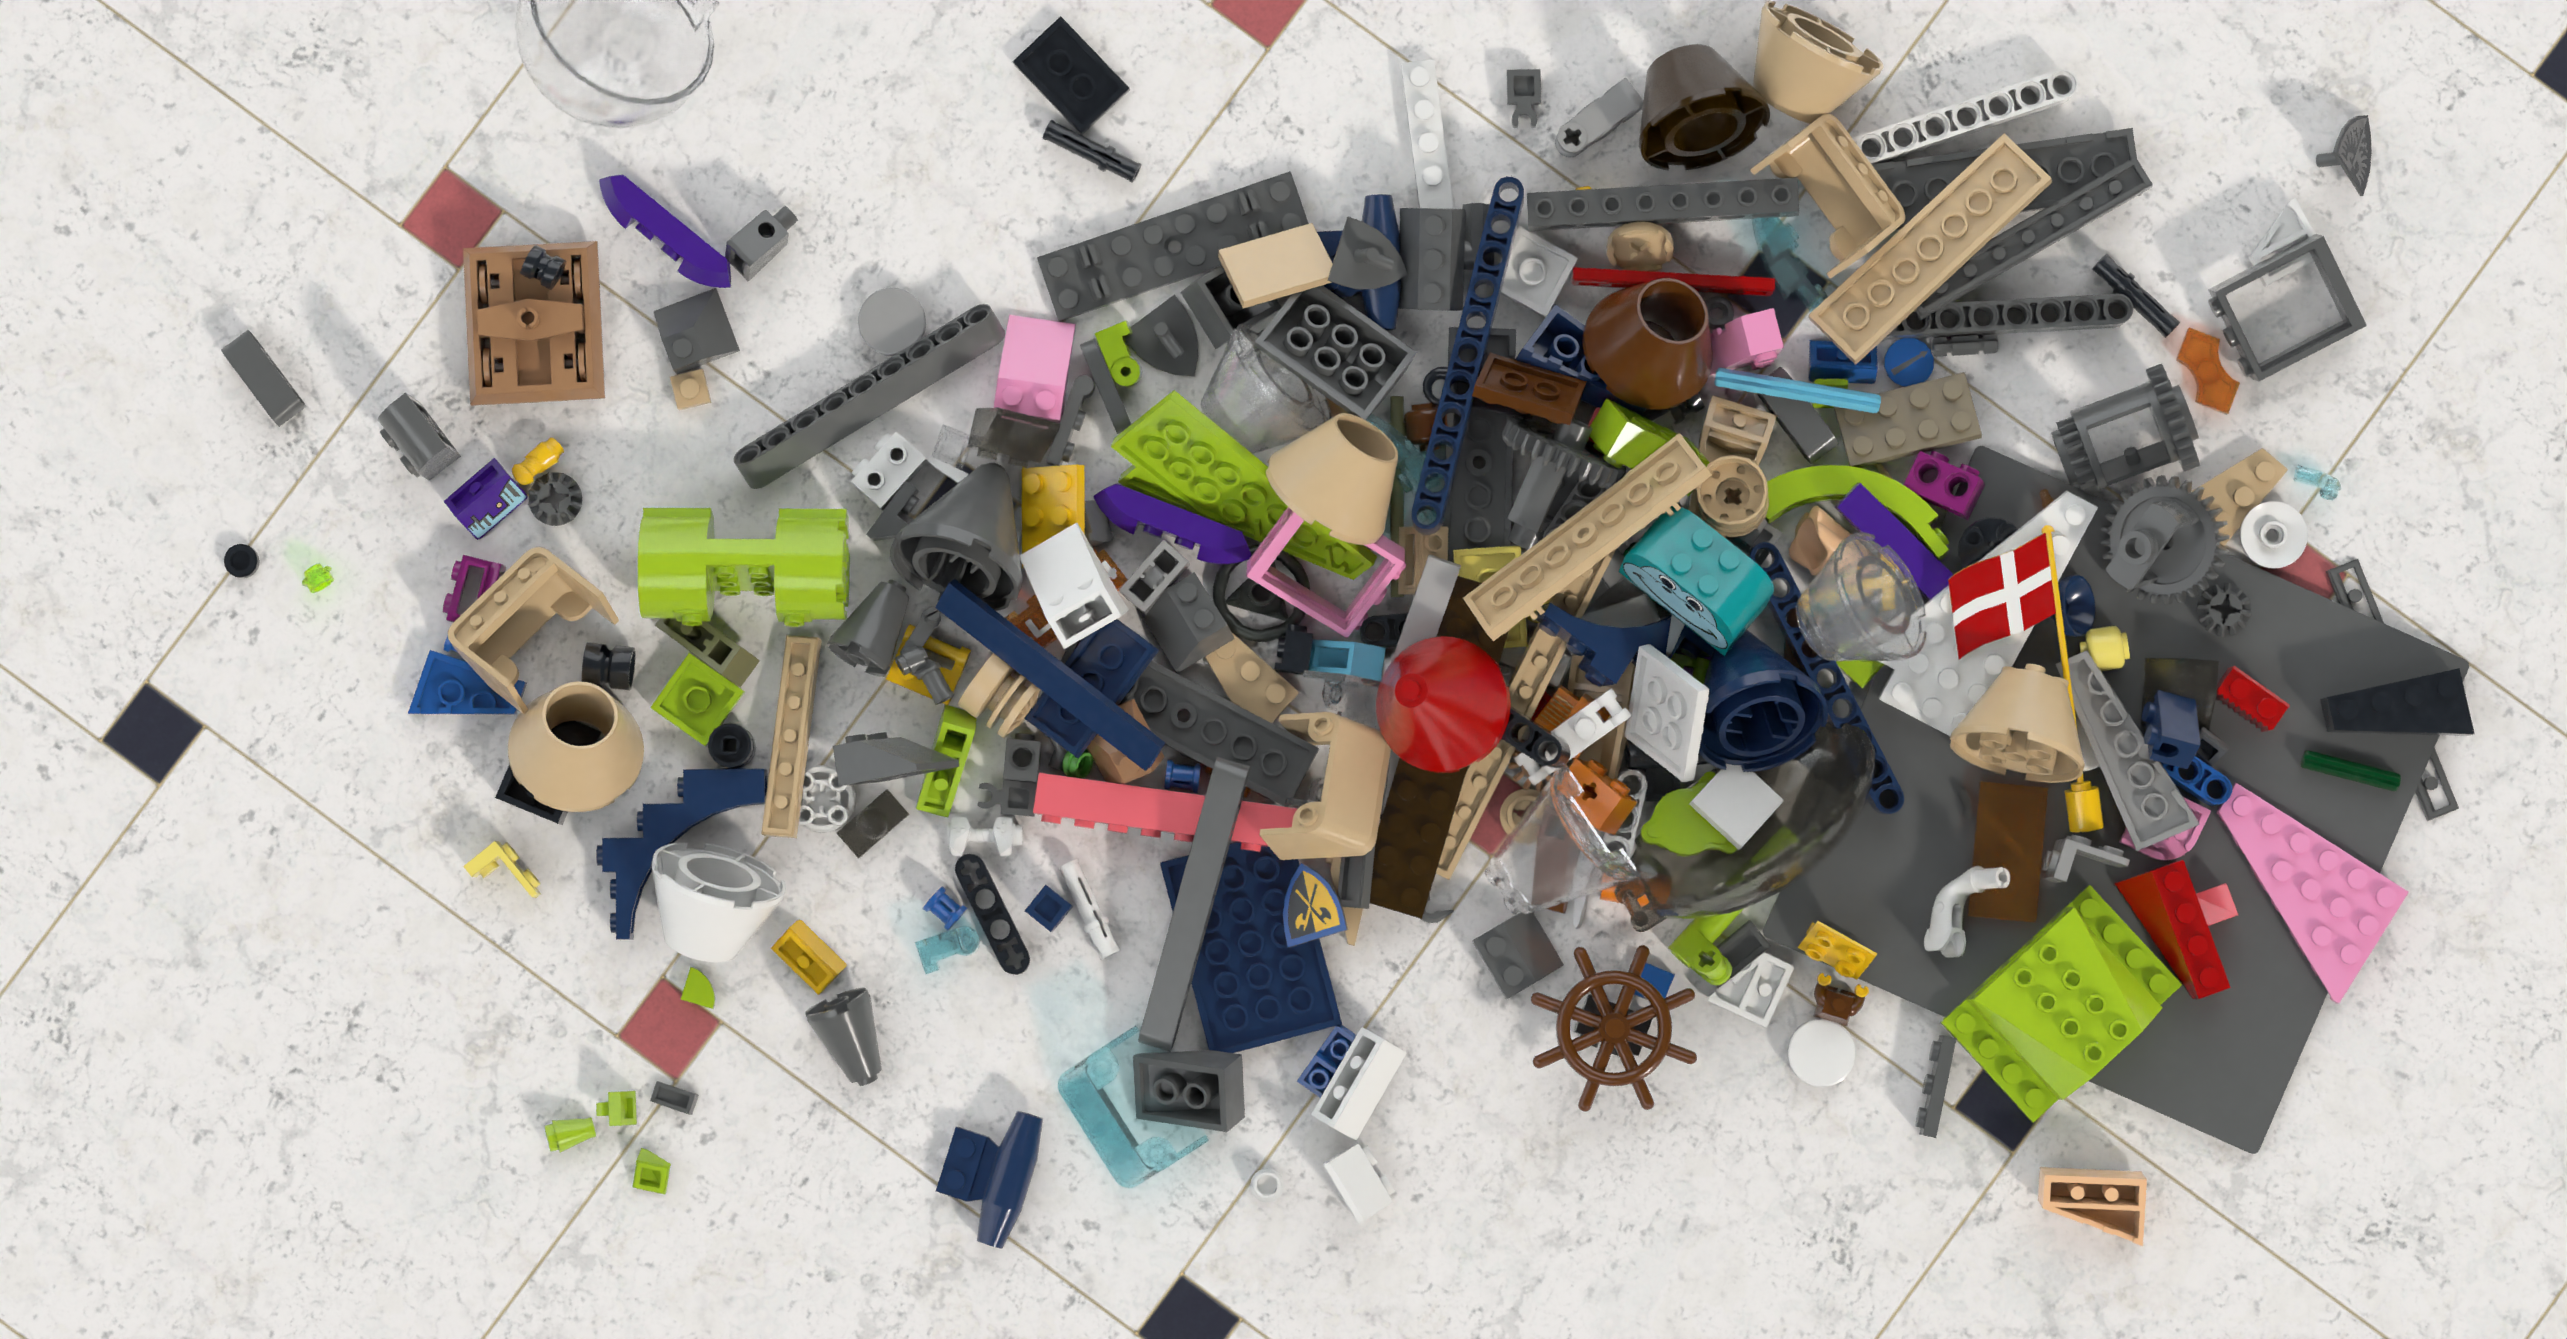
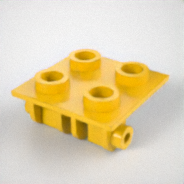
M1818 920L1816 923L1812 922L1806 932L1807 935L1798 946L1811 959L1823 961L1834 967L1840 975L1852 977L1856 980L1877 956L1876 952Z

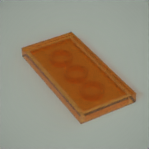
M1979 782L1972 867L1981 866L1984 869L2006 868L2010 874V882L2006 888L1985 889L1982 893L1969 895L1967 916L2036 923L2048 788Z

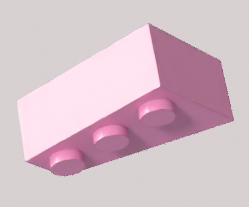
M1774 308L1740 316L1724 324L1726 330L1721 328L1712 330L1713 363L1710 375L1716 374L1718 368L1734 370L1751 365L1752 370L1769 367L1772 365L1771 363L1775 362L1774 359L1778 358L1777 356L1784 346Z

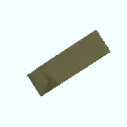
M660 618L655 624L657 628L740 688L760 662L759 659L707 621H702L700 626H686L682 624V621H677L676 619Z

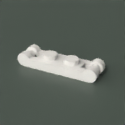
M1612 688L1550 731L1569 745L1571 751L1569 760L1632 716L1626 707L1622 709L1616 701L1617 695ZM1602 707H1605L1611 715V718L1606 721L1597 712ZM1555 743L1550 744L1545 751L1548 761L1554 759L1558 753ZM1522 752L1514 758L1519 767L1523 765L1530 775L1528 779L1533 786L1558 769L1547 766L1540 767L1536 761Z

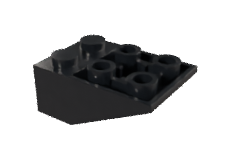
M577 721L563 722L551 729V732L558 739L574 746H587L597 743L602 733ZM509 764L495 798L563 825L568 811L551 808L534 799V795L522 784L518 783Z

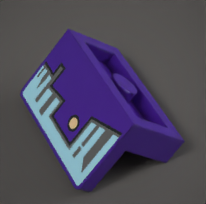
M493 458L443 502L459 522L477 540H480L528 498V495L511 478L504 467Z

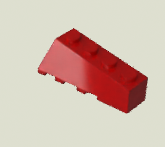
M2178 860L2114 883L2131 906L2130 908L2150 934L2155 945L2167 959L2168 964L2192 999H2201L2231 988L2184 860Z

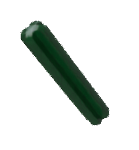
M2310 750L2305 751L2301 759V767L2389 791H2397L2400 786L2401 775L2395 772Z

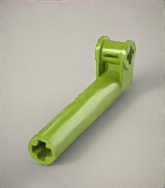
M1782 826L1671 943L1668 950L1686 967L1694 970L1707 983L1711 985L1724 984L1731 976L1732 966L1713 944L1714 941L1803 844L1799 838L1788 828Z

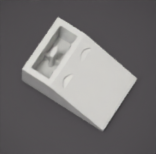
M1078 523L1073 524L1020 555L1021 562L1044 615L1064 649L1116 620L1128 611L1127 606Z

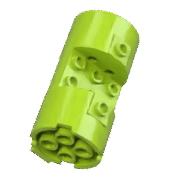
M643 508L638 540V598L641 617L676 619L677 621H682V624L686 626H700L702 621H711L715 591H720V594L725 596L740 595V591H754V594L758 596H772L775 591L778 622H784L786 626L800 627L804 625V622H812V619L846 620L847 611H845V607L849 606L850 553L848 544H846V539H849L847 509L779 508L775 539H715L714 516L711 508Z

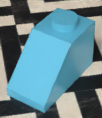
M1313 639L1308 673L1357 680L1381 681L1386 648L1358 642Z

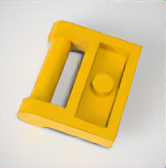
M908 625L895 657L900 655V651L916 626ZM930 636L923 648L955 661L952 670L944 667L940 669L948 686L954 693L971 654V649L963 646L960 649ZM894 658L886 680L933 699L923 680H919L910 673L904 676ZM952 698L948 699L942 704L949 705Z

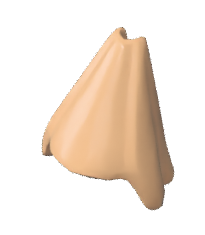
M1813 506L1810 513L1806 512L1801 517L1795 529V538L1789 548L1790 558L1809 569L1810 574L1817 577L1871 569L1877 561V557L1872 551L1819 506Z

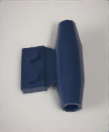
M1377 194L1365 196L1362 222L1379 230L1391 241L1400 255V234L1392 195ZM1343 230L1317 232L1332 263ZM1401 279L1393 284L1377 289L1358 290L1333 282L1323 285L1341 299H1349L1361 292L1366 316L1386 331L1396 330L1401 295Z
M1017 1111L1000 1146L989 1136L961 1127H955L936 1192L966 1202L982 1200L977 1234L978 1242L1003 1249L1022 1211L1037 1163L1043 1118Z

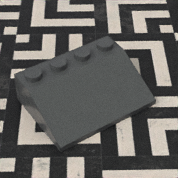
M1323 285L1292 294L1253 344L1349 414L1364 420L1369 418L1406 372L1417 353Z

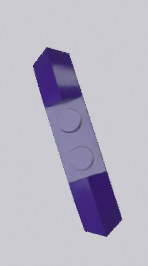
M614 175L599 179L605 204L622 227L626 229L635 221L638 222V225L635 227L638 232L650 241L654 236L664 244L661 250L675 262L679 258L683 259L677 272L684 277L705 286L731 288V267L729 261L626 176Z
M1114 484L1093 496L1101 511L1119 528L1134 535L1140 524L1144 526L1143 532L1151 536L1162 538V535L1166 534L1176 538L1174 544L1188 550H1193L1194 546L1200 547L1197 555L1198 560L1214 564H1231L1248 560L1252 556L1241 531L1122 485Z

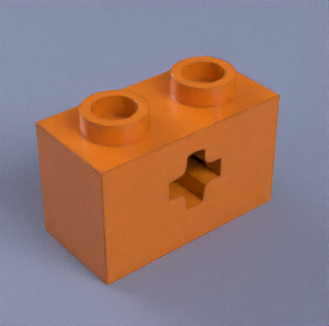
M1576 758L1553 791L1597 830L1615 835L1638 802L1628 794L1630 788L1618 779L1614 778L1612 780L1606 775L1608 770L1601 763L1594 759L1588 762Z

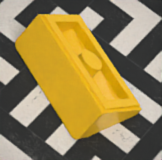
M797 920L771 947L818 995L847 967V964L802 920Z

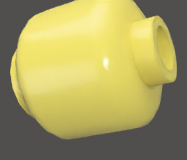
M2117 626L2089 629L2085 636L2086 641L2079 642L2080 652L2088 650L2101 671L2120 669L2124 666L2125 659H2130L2126 632L2121 633Z

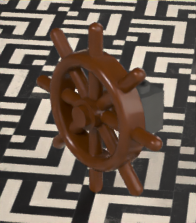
M1640 945L1636 949L1628 972L1611 970L1596 973L1586 949L1577 947L1574 950V957L1584 979L1570 989L1563 1001L1539 992L1531 996L1533 1005L1557 1014L1556 1038L1558 1043L1557 1047L1533 1058V1065L1540 1069L1564 1058L1576 1073L1587 1079L1578 1103L1579 1109L1583 1112L1591 1109L1600 1085L1625 1086L1632 1084L1642 1108L1650 1110L1654 1106V1100L1644 1078L1660 1065L1664 1057L1669 1056L1687 1064H1694L1697 1061L1695 1052L1671 1043L1672 1019L1670 1015V1010L1692 1001L1695 998V992L1691 988H1686L1663 998L1650 982L1641 977L1650 953L1649 948L1645 945ZM1603 985H1623L1616 1004L1609 1002ZM1635 991L1642 994L1650 1003V1005L1637 1011L1629 1009ZM1587 994L1583 1008L1576 1007L1581 998ZM1655 1017L1657 1019V1037L1647 1034L1652 1019ZM1571 1019L1577 1021L1573 1032L1580 1034L1575 1039H1571L1570 1035ZM1599 1042H1601L1593 1066H1590L1577 1052L1590 1046L1597 1048ZM1642 1047L1652 1050L1647 1058L1638 1065L1634 1055L1639 1056ZM1611 1054L1620 1057L1625 1071L1605 1072Z

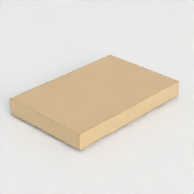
M1313 223L1220 249L1218 253V258L1243 309L1332 283L1328 281V277L1333 263Z

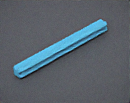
M1718 368L1714 383L1718 387L1869 413H1877L1881 404V396L1877 394L1726 368Z

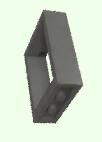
M2314 234L2208 289L2212 297L2208 300L2209 306L2217 318L2222 317L2226 328L2223 329V334L2231 347L2236 346L2241 358L2237 359L2242 373L2245 377L2250 376L2251 379L2258 382L2367 326L2324 236ZM2310 252L2343 321L2259 364L2225 295Z

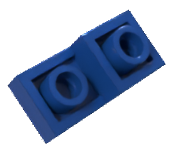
M1342 1024L1335 1026L1297 1082L1321 1098L1357 1035Z

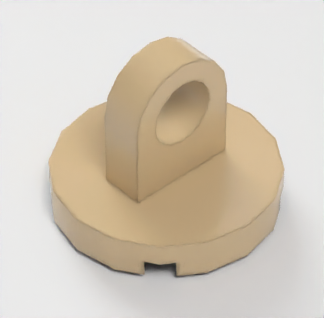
M1651 222L1628 223L1615 229L1608 237L1606 246L1607 257L1614 267L1617 264L1622 267V270L1656 272L1662 269V264L1667 261L1669 263L1672 260L1674 241L1671 234L1657 224Z

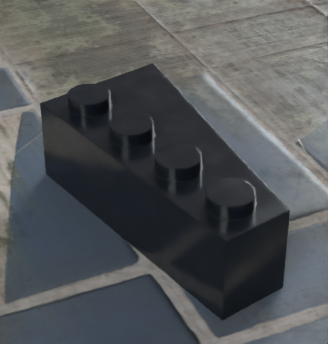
M2460 668L2320 699L2327 732L2470 736L2475 734Z

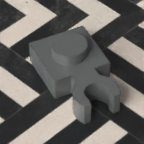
M1540 69L1507 70V105H1517V109L1512 115L1513 128H1518V118L1521 115H1527L1531 119V128H1535L1537 114L1531 108V105L1541 104Z
M1003 780V790H998L990 783L979 784V789L990 790L992 798L988 802H978L977 806L989 809L996 804H1001V814L1035 817L1033 809L1037 783Z

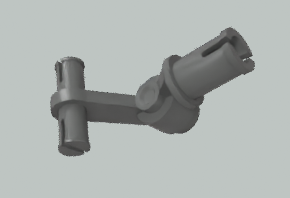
M931 606L923 611L919 623L900 651V655L895 657V660L904 676L910 673L919 680H923L935 705H938L952 698L954 693L940 671L942 668L941 664L929 659L923 648L941 621L940 612Z

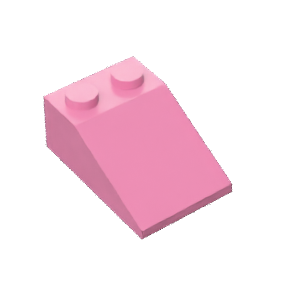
M1009 315L993 408L995 415L1060 424L1064 411L1076 324Z

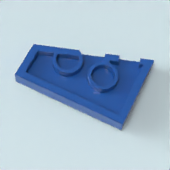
M430 650L408 714L516 715L518 709L492 690L467 662ZM518 680L514 687L522 698L527 682Z

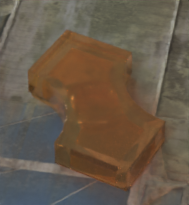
M2188 328L2176 361L2186 366L2195 379L2197 386L2195 403L2227 415L2240 382L2231 378L2221 365L2218 353L2220 339Z

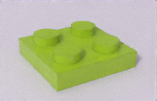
M688 653L650 708L707 747L711 733L715 728L724 723L745 691L694 655Z

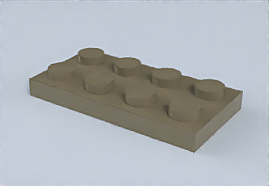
M1965 372L1878 393L1877 395L1881 396V404L1877 413L1834 406L1848 463L1852 467L1863 468L1915 455L1919 451L1927 452L1982 438Z

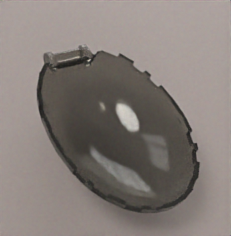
M1827 722L1825 727L1820 725L1814 733L1817 741L1804 753L1777 767L1755 771L1754 773L1784 801L1744 846L1733 854L1710 849L1698 855L1688 857L1676 856V853L1670 852L1666 848L1645 843L1639 834L1634 840L1637 849L1627 864L1634 875L1621 882L1614 891L1617 901L1624 904L1631 916L1630 922L1632 927L1637 932H1645L1667 918L1693 919L1728 914L1752 906L1781 892L1818 866L1837 848L1852 829L1864 809L1872 787L1875 768V750L1867 734L1859 727L1847 723L1842 728H1833L1830 722ZM1716 767L1711 772L1717 774L1720 768ZM1699 780L1690 785L1688 788L1695 786ZM1645 894L1649 903L1641 907L1637 899Z

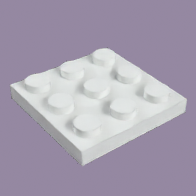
M1651 644L1639 646L1629 705V713L1632 716L1627 719L1625 737L1682 782L1694 780L1706 706L1709 699V688Z

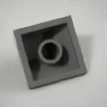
M717 288L653 311L663 345L671 366L677 375L740 351Z

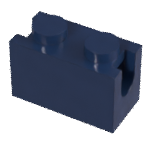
M2157 690L2154 696V703L2147 702L2142 713V720L2146 722L2144 743L2148 745L2149 759L2188 769L2201 746L2196 700Z

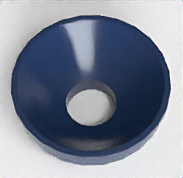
M2073 575L2064 577L2058 583L2064 633L2071 637L2086 636L2087 631L2092 629L2095 620L2093 591L2083 576ZM2053 614L2052 616H2050V618H2052L2056 624V616L2055 614Z

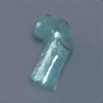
M2298 465L2293 478L2295 482L2321 488L2320 496L2323 499L2334 500L2338 497L2341 484L2337 478L2320 470Z

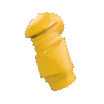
M551 437L546 442L541 441L525 456L526 459L522 463L514 464L512 468L514 479L521 485L533 483L535 475L544 472L559 462L560 455L564 453L563 447Z

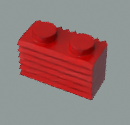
M2236 666L2226 670L2211 692L2212 697L2217 696V701L2222 700L2223 705L2228 704V709L2233 708L2234 713L2239 712V717L2244 716L2245 720H2250V724H2255L2256 728H2261V732L2273 730L2290 706V704Z

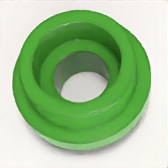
M1085 749L1079 759L1069 751L1063 758V771L1067 777L1085 778L1093 766V756L1088 753L1087 749Z

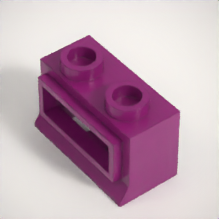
M463 555L461 561L456 560L451 574V580L456 581L453 594L447 593L443 604V613H447L446 620L454 623L461 616L458 614L470 565L484 569L477 599L499 579L500 572L505 573L506 566Z

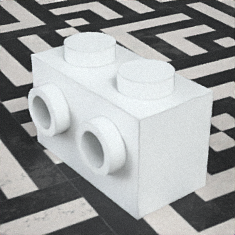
M895 432L892 436L888 433L884 435L874 447L878 452L870 461L864 458L852 471L855 477L851 482L883 511L905 481L910 482L927 463L926 457L898 432Z

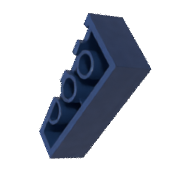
M1555 304L1515 360L1587 381L1581 400L1597 408H1601L1607 398L1642 415L1647 408L1634 406L1619 399L1606 389L1607 384L1600 378L1598 373L1591 371L1583 349L1585 325Z

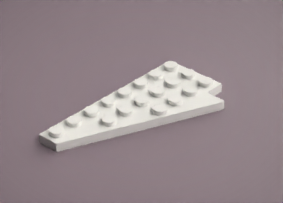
M2066 491L1978 562L2018 548L2041 535L2042 528L2050 525L2055 530L2051 533L2057 579L2059 581L2098 507ZM1948 585L1868 649L1866 653L1868 656L1893 668L1878 698L1951 736V733L2000 675L2002 668L2013 666L2034 626L2014 635L1984 644L1958 660Z

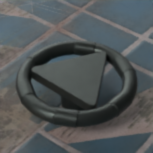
M1260 544L1248 546L1252 555ZM1282 550L1276 560L1280 561L1294 575L1296 582L1310 590L1309 579L1302 564L1293 555ZM1242 562L1222 564L1213 584V602L1232 633L1249 641L1269 642L1286 636L1287 624L1299 625L1304 619L1306 613L1297 607H1294L1293 613L1288 618L1284 599L1250 578L1225 599V591L1230 574ZM1273 562L1271 566L1276 569L1275 562ZM1227 605L1285 622L1262 630L1252 629L1243 625L1229 611Z

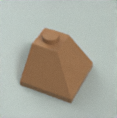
M1134 699L1118 705L1150 730ZM1098 734L1087 747L1105 782L1125 784L1152 773L1165 758L1162 751H1160L1153 765L1147 771H1144Z

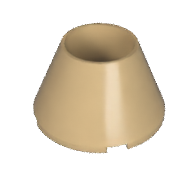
M1775 1L1765 2L1761 10L1753 87L1774 108L1797 120L1811 124L1823 114H1830L1880 75L1884 67L1881 60L1868 48H1866L1864 53L1852 44L1855 38L1797 7L1785 4L1782 9L1774 7Z
M1342 413L1272 454L1267 461L1269 467L1266 470V476L1279 498L1307 523L1312 525L1314 520L1331 529L1329 535L1336 539L1352 544L1368 545L1379 540L1385 530L1398 461V451L1388 436L1376 426L1358 416Z
M570 682L561 685L531 701L527 705L529 710L525 714L520 712L515 719L508 740V759L511 770L518 783L522 784L532 793L534 799L546 806L568 812L597 810L614 803L617 797L633 786L639 776L644 757V742L640 728L632 714L620 702L595 684ZM583 721L597 727L605 735V738L592 745L574 746L558 739L551 732V729L563 722Z

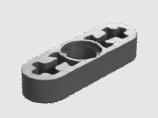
M1094 338L1080 344V348L1116 433L1119 434L1129 427L1131 422Z

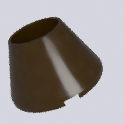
M1692 44L1675 48L1658 57L1647 70L1639 135L1641 155L1649 165L1662 170H1669V165H1684L1685 170H1693L1716 164L1736 155L1758 139L1756 132L1762 125L1767 126L1769 123V106L1765 98L1712 47Z

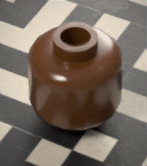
M1432 403L1411 405L1412 410L1404 415L1407 442L1411 445H1419L1420 452L1427 451L1438 406ZM1447 414L1442 419L1446 426H1448Z

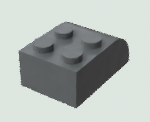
M406 392L391 403L378 417V421L384 428L380 431V434L391 448L394 447L396 451L401 450L404 454L400 458L401 462L417 478L421 475L430 480L461 457L424 406Z

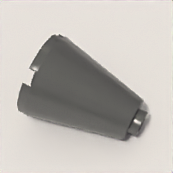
M889 580L888 583L880 582L832 634L827 643L830 644L828 648L836 656L853 667H856L857 663L862 666H868L865 671L866 673L885 677L891 666L909 602V596L905 593L906 587L894 580Z
M856 988L837 994L838 998L827 1002V999L817 1003L809 1008L805 1015L808 1023L851 1083L858 1082L859 1086H864L877 1080V1074L882 1068L871 997L866 988Z

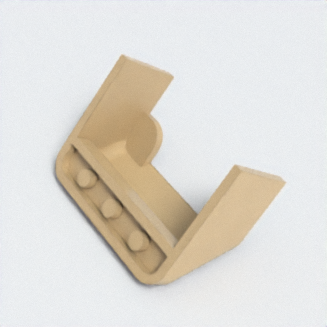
M1825 113L1750 169L1753 175H1755L1764 167L1770 165L1771 171L1778 178L1797 177L1836 231L1829 238L1830 250L1840 262L1826 273L1830 279L1870 252L1905 221V212L1902 205L1841 122L1832 114Z
M536 547L524 553L450 626L448 639L454 649L492 690L521 713L525 714L529 709L514 687L519 678V670L510 658L556 613L567 621H576L583 618L593 608L614 625L619 619L602 591L549 550Z
M1332 712L1280 715L1279 722L1289 733L1312 745H1330L1321 802H1309L1300 806L1293 816L1292 827L1260 829V837L1280 860L1349 857L1367 854L1372 850L1377 839L1391 751L1381 731Z

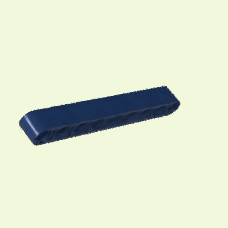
M1768 542L1755 545L1749 550L1747 556L1755 561L1757 550H1767L1771 554L1772 562L1769 567L1761 568L1766 572L1771 581L1780 579L1787 585L1786 595L1780 598L1772 594L1768 606L1802 672L1821 688L1828 707L1827 721L1856 777L1859 779V783L1869 803L1880 814H1892L1899 811L1904 804L1903 791L1785 561L1775 545ZM1790 609H1796L1802 614L1803 621L1798 628L1791 627L1786 621V614ZM1806 639L1815 641L1818 646V653L1814 658H1809L1802 653L1801 646ZM1821 669H1827L1833 675V683L1829 688H1823L1817 682V674ZM1837 699L1846 701L1849 706V712L1844 718H1839L1833 713L1832 706ZM1853 729L1861 731L1864 735V743L1860 748H1854L1848 742V735ZM1869 759L1876 761L1880 767V772L1874 779L1867 777L1863 770L1865 762ZM1885 789L1892 791L1895 795V803L1889 809L1882 807L1879 802V795Z

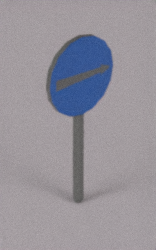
M1903 338L1894 342L1888 348L1884 357V368L1887 376L1895 384L1906 387L1925 382L1930 377L1934 369V357L1931 349L1924 342L1916 338Z

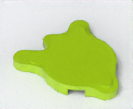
M1711 771L1706 772L1695 786L1687 789H1677L1661 798L1650 820L1641 828L1640 835L1642 840L1647 844L1666 848L1670 852L1676 853V856L1682 857L1698 855L1710 849L1720 850L1727 854L1736 852L1738 849L1689 805L1716 774Z

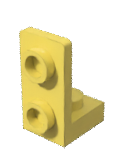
M494 841L463 866L471 877L477 878L481 875L485 878L499 867L496 861L501 859L532 898H537L541 894L536 888L540 885L539 880L529 869L523 871L515 862L519 859V856L507 842L502 845L499 841Z

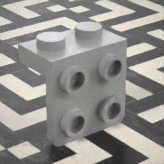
M2072 834V836L2067 835L2065 839L2055 841L2053 850L2047 851L2041 870L2046 871L2043 879L2059 883L2067 882L2075 854L2117 868L2128 867L2130 860L2122 857L2124 853L2122 850L2106 845L2104 847L2099 846L2097 849L2090 846L2091 840Z

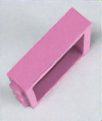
M1287 507L1247 561L1246 576L1345 638H1348L1353 630L1358 631L1363 621L1367 619V612L1373 604L1377 606L1381 603L1386 595V587L1392 579L1397 580L1400 577L1401 572L1406 567L1405 549L1384 535H1381L1375 543L1365 545L1385 557V559L1346 611H1343L1271 566L1304 521Z

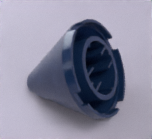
M1748 630L1744 632L1725 656L1716 649L1711 655L1703 685L1709 688V699L1706 706L1699 748L1700 755L1708 763L1723 770H1726V764L1741 765L1743 772L1767 770L1793 760L1817 741L1814 733L1820 725L1822 727L1826 726L1828 707L1821 688L1811 678Z

